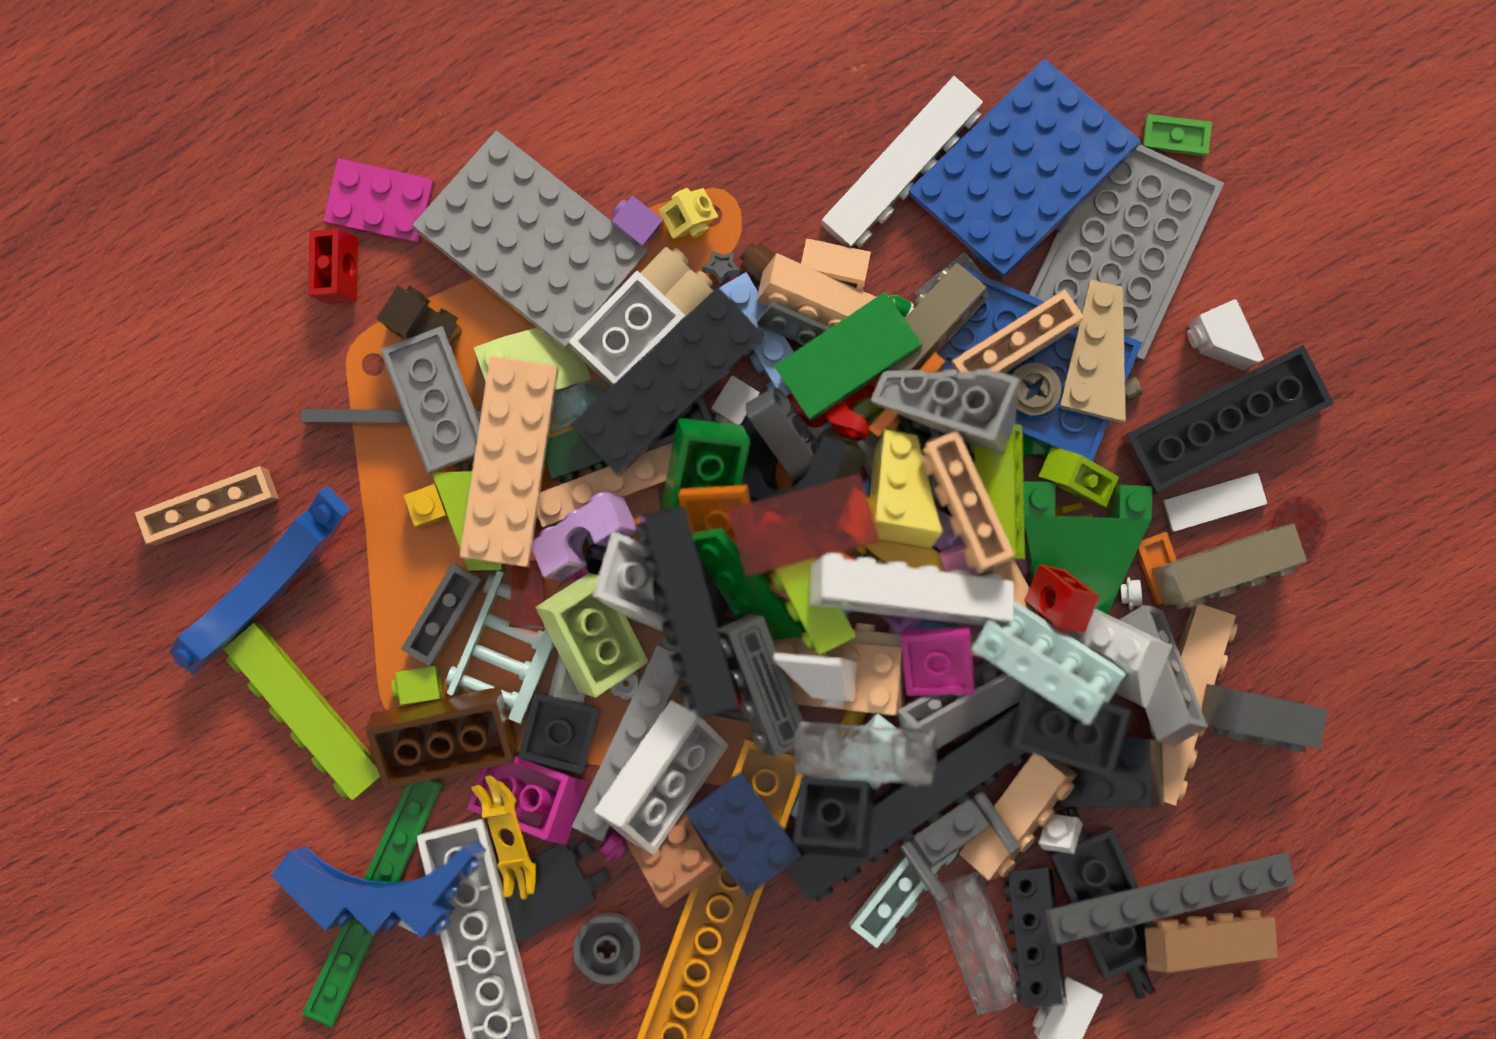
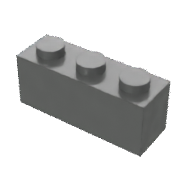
M452 563L401 650L428 666H435L485 581L459 565Z

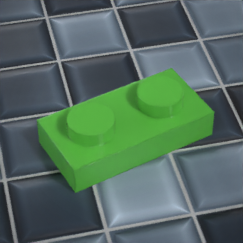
M1147 114L1144 123L1142 146L1155 151L1206 157L1209 154L1212 122Z

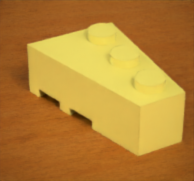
M885 429L874 447L866 536L931 549L942 534L929 479L921 462L922 452L916 435Z

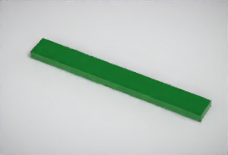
M433 779L405 786L363 879L393 883L400 882L418 842L417 836L422 833L442 790L443 783ZM355 916L347 925L340 929L302 1012L303 1016L330 1028H333L376 935H373Z

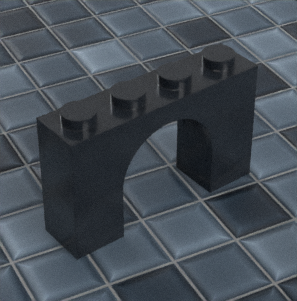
M747 415L743 427L750 443L741 485H747L749 498L753 499L752 505L769 512L773 506L778 508L777 514L786 518L793 514L795 520L798 515L803 517L802 523L821 530L822 525L836 529L867 454L847 443L823 436L804 478L789 489L779 490L775 478L778 459Z

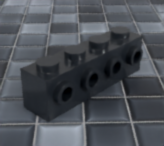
M1048 867L1011 871L1008 873L1009 880L1004 881L1006 900L1012 903L1013 914H1008V927L1010 934H1015L1016 947L1011 949L1013 967L1019 969L1020 981L1015 982L1017 1002H1022L1023 1008L1026 1009L1067 1006L1061 943L1051 944L1044 910L1057 907L1053 871Z

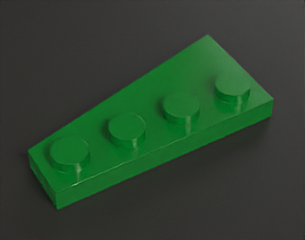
M722 528L695 532L693 534L697 555L737 620L749 614L763 616L772 640L800 637L802 633L807 631L801 620L794 622L786 606L788 601L784 597L778 598L768 587L770 581L763 573L759 574L747 564L750 559Z

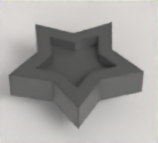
M711 250V260L702 266V272L714 275L719 283L727 276L740 275V269L733 263L735 252L722 255Z

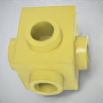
M689 188L682 189L672 195V200L658 210L673 239L691 234L692 238L698 237L710 229L708 224L718 218L704 188L691 192Z

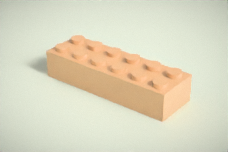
M490 356L460 557L530 567L559 372L557 366Z

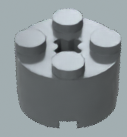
M616 912L596 914L585 921L575 937L573 944L574 961L582 973L592 981L600 984L617 983L627 977L639 961L642 950L640 932L634 922L622 914ZM605 940H610L611 945L616 946L611 955H606L605 949L599 948Z

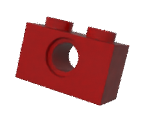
M339 228L309 231L308 296L327 304L357 302L358 237Z
M1039 564L1025 600L1035 608L1034 612L1037 615L1049 619L1054 629L1069 634L1071 630L1085 633L1100 596L1067 570Z

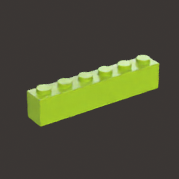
M253 623L224 648V651L229 655L226 658L228 664L237 673L242 671L250 680L247 683L248 687L258 698L263 696L269 702L271 707L268 710L279 723L286 722L292 730L290 736L294 742L302 749L306 746L314 755L311 761L316 768L323 774L328 772L335 780L332 785L340 796L344 799L349 797L352 801L358 799L381 779L374 756L261 623Z

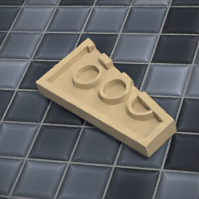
M1090 279L1082 309L1084 318L1077 330L1059 408L1124 424L1126 416L1123 287Z

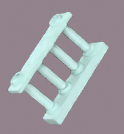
M497 570L496 575L490 574L486 581L483 593L487 594V597L458 667H451L445 685L449 686L447 694L452 696L457 695L460 687L471 692L494 688V686L465 675L472 657L519 675V679L523 680L519 693L513 691L511 694L504 690L501 691L507 706L506 708L511 711L508 719L521 724L524 723L534 692L538 689L555 645L546 628L544 632L541 630L535 632L491 614L498 595L533 610H536V606L546 601L503 583L507 573ZM485 626L531 644V648L536 650L532 662L526 660L523 663L479 645L478 643Z
M1014 601L1013 621L999 627L989 620L972 648L973 651L1087 725L1091 723L1102 703H1108L1112 699L1127 672L1066 633L1054 629L1052 624Z

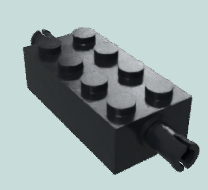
M1077 807L1066 808L1069 817L1080 819ZM1064 810L1056 813V815L1068 816ZM1082 825L1074 854L1057 851L1047 852L1069 904L1138 888L1114 830L1108 826L1090 833L1086 832ZM1154 921L1084 937L1097 970L1105 980L1126 972L1136 999L1146 997L1141 984L1149 996L1156 992L1144 966L1147 963L1145 929L1156 927Z

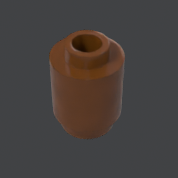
M762 242L757 246L751 243L739 257L743 260L740 267L760 284L762 273L775 256V253Z

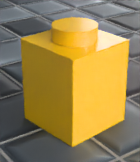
M436 484L403 495L415 527L423 528L448 519Z

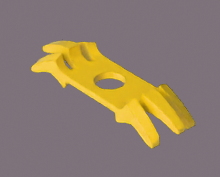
M489 775L485 779L492 795L480 785L472 786L471 788L482 804V818H487L500 861L497 867L504 879V898L510 897L513 894L516 876L521 900L528 898V894L534 893L535 863L530 861L515 813V797L502 782H497L494 777ZM503 828L512 832L514 836V844L512 846L503 842L501 838V830Z

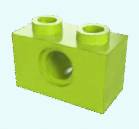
M1051 447L1039 477L1048 482H1055L1057 487L1079 499L1107 507L1119 478L1117 475L1080 454L1056 447Z

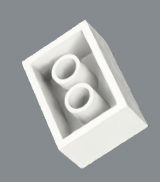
M636 271L568 341L569 348L611 387L681 322L685 315L640 272Z

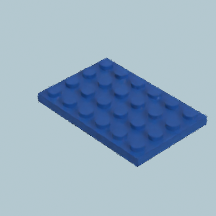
M1044 58L929 169L908 192L914 201L1004 279L1140 146L1141 140Z
M964 268L987 287L989 298L937 353L945 360V364L941 368L949 370L952 360L1040 306L1045 301ZM1078 327L1005 374L1011 376L1016 369L1028 363L1044 364L1057 374L1061 383L1062 396ZM1124 335L1125 382L1142 342ZM1042 379L1033 386L1028 383L1025 385L1029 389L1026 400H1029L1034 395L1039 397L1043 395L1039 391ZM1061 396L1056 406L1045 415L1030 416L1016 411L1015 424L1022 426L1023 436L1048 447H1056L1080 454L1091 461L1094 459L1109 423V420L1059 408Z

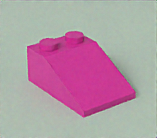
M515 756L513 763L481 769L476 785L482 786L492 795L485 779L486 776L491 775L497 782H502L515 797L514 808L521 831L547 841L567 844L588 781L529 760L517 758L518 756ZM473 792L467 809L482 815V804Z

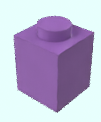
M633 195L628 201L624 199L620 201L612 212L614 216L612 224L642 248H647L664 227L663 219Z

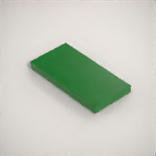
M883 292L774 365V368L812 422L882 375L883 371H888L921 349L923 345L887 293Z

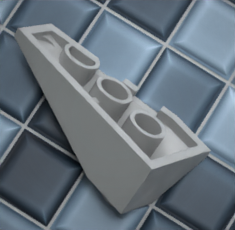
M976 369V372L945 370V372L924 373L923 370L883 371L871 403L946 434L958 430L963 441L1002 454L1015 424L1021 380L990 369Z

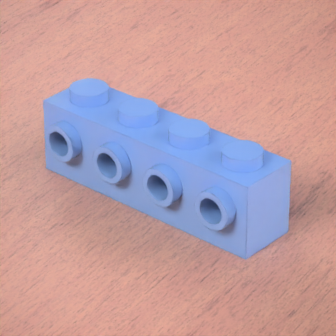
M745 272L721 286L720 289L764 334V341L752 351L753 354L749 358L758 373L763 371L768 378L769 383L765 384L767 389L770 390L778 387L785 395L792 394L774 368V365L794 352L784 336L757 325V318L767 306L757 302L758 291Z

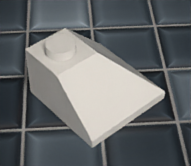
M774 653V661L812 698L823 699V706L843 707V701H854L857 661Z

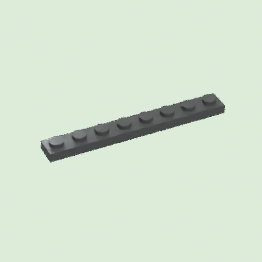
M1282 852L1044 910L1051 944H1060L1295 885L1288 852Z

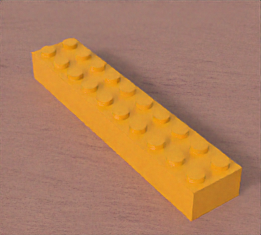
M745 737L731 777L742 771L785 829L801 784V777L804 776L808 760L787 752L777 757L763 754L756 748L753 740ZM708 843L707 847L720 869L689 892L637 1039H709L764 884L749 896H746Z

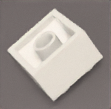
M1236 299L1199 315L1187 324L1189 328L1187 330V337L1194 349L1198 347L1200 354L1241 370H1246L1264 360Z

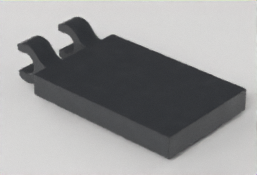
M590 838L569 849L567 844H558L531 859L530 861L535 863L536 867L535 889L533 894H528L527 899L521 900L519 884L515 876L513 894L505 898L516 943L523 941L595 901L596 897L592 890L611 881L612 878L606 867L585 878L576 862L596 850ZM502 875L500 878H501V882H502V886H503V885H504V879H503V875Z

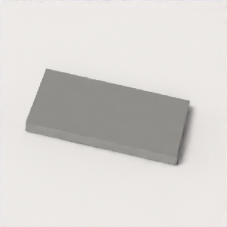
M440 326L380 349L427 474L475 457L480 421L444 327Z

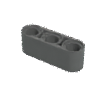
M774 387L747 402L745 406L750 421L788 475L794 481L799 482L807 474L819 447V442L783 391L778 387Z

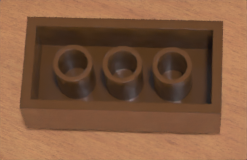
M501 687L372 713L366 733L384 790L513 763L517 744L510 719H508L509 716Z

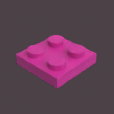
M970 628L902 630L901 646L907 696L974 694L975 681Z

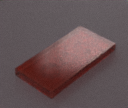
M860 474L728 510L746 577L822 557L825 554L837 553L879 541Z

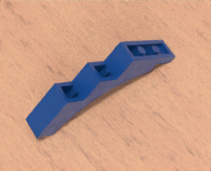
M328 486L319 491L308 510L294 520L287 531L259 563L213 608L177 637L169 651L175 662L193 676L222 653L229 643L253 624L259 614L285 594L293 579L320 559L351 509Z

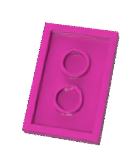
M338 158L323 222L329 225L420 245L422 236L413 230L412 224L429 206L435 182L433 179Z

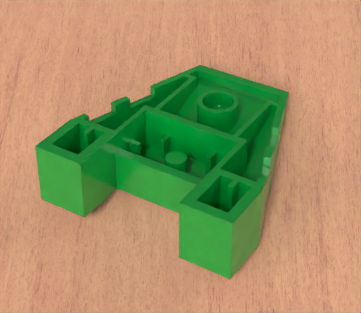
M1023 481L1025 555L1031 573L1029 574L1031 582L1039 564L1065 569L1100 596L1095 609L1108 614L1152 519L1153 486L1115 485L1108 502V518L1055 516V482Z

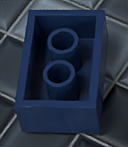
M739 771L686 812V815L746 896H749L802 856L801 852L793 844V840L742 771Z

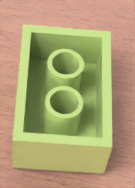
M588 573L535 608L578 692L597 697L647 664L648 660L626 616L593 597L599 575Z

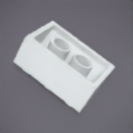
M1095 609L1085 633L1071 630L1067 635L1127 672L1115 693L1143 707H1147L1172 645Z

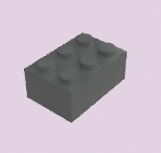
M1210 684L1206 686L1201 710L1206 724L1212 726L1210 733L1247 742L1254 741L1273 747H1285L1289 750L1304 753L1307 747L1321 748L1328 709Z

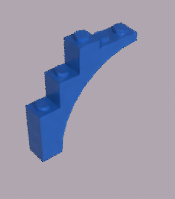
M478 841L464 845L444 865L427 876L416 880L393 883L370 881L347 874L326 863L307 846L290 851L271 876L325 931L337 926L342 928L355 916L373 935L384 930L389 932L403 920L422 939L433 933L436 936L439 935L450 924L451 921L448 917L456 908L449 901L461 890L459 883L465 876H471L480 867L482 862L479 859L486 852V849Z

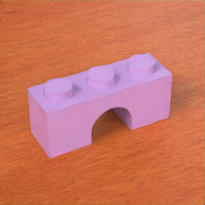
M608 492L596 494L586 506L569 512L565 516V520L556 526L542 530L539 537L533 540L532 551L543 577L564 581L585 567L587 563L582 553V546L589 534H591L595 544L607 547L612 532L619 533L628 538L635 534V522L624 497Z

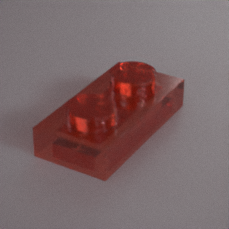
M530 560L529 568L512 565L509 627L542 629L543 622L535 607L544 602L545 578L537 561Z

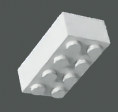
M670 701L646 737L641 741L628 763L621 770L612 786L602 797L594 812L628 841L654 856L729 745L702 718H698L692 711L688 712L685 707Z

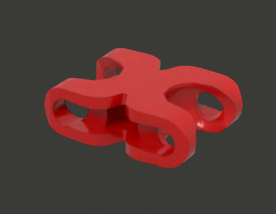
M881 375L812 422L793 394H788L786 397L807 426L816 428L829 421L837 435L857 441H865L871 430L865 418L853 412V408L858 401L866 397H873Z

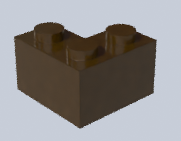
M397 285L376 320L386 329L404 340L443 326L452 347L462 331L460 326L456 324L458 318L443 308L440 309L439 313L430 308L428 305L431 301L415 288L408 286L407 290H404Z

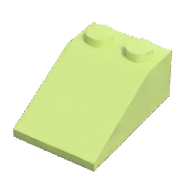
M538 328L504 336L474 347L485 381L487 379L490 356L557 366L559 372L556 393L592 381L587 365L569 347L564 350Z

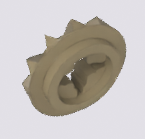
M1028 363L1020 366L1011 375L1021 380L1017 404L1018 412H1023L1030 416L1045 415L1058 403L1061 396V383L1057 374L1048 366L1040 363ZM1042 379L1039 391L1043 395L1041 397L1034 395L1029 400H1026L1029 389L1025 385L1028 383L1033 386Z

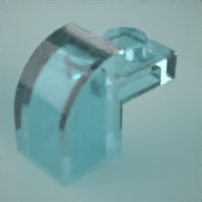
M602 380L585 385L584 383L555 393L549 435L570 429L572 427L571 424L606 392Z

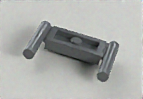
M983 791L976 794L971 800L968 799L900 847L938 904L949 898V895L930 868L990 827L993 828L1010 854L1015 853L1022 847Z

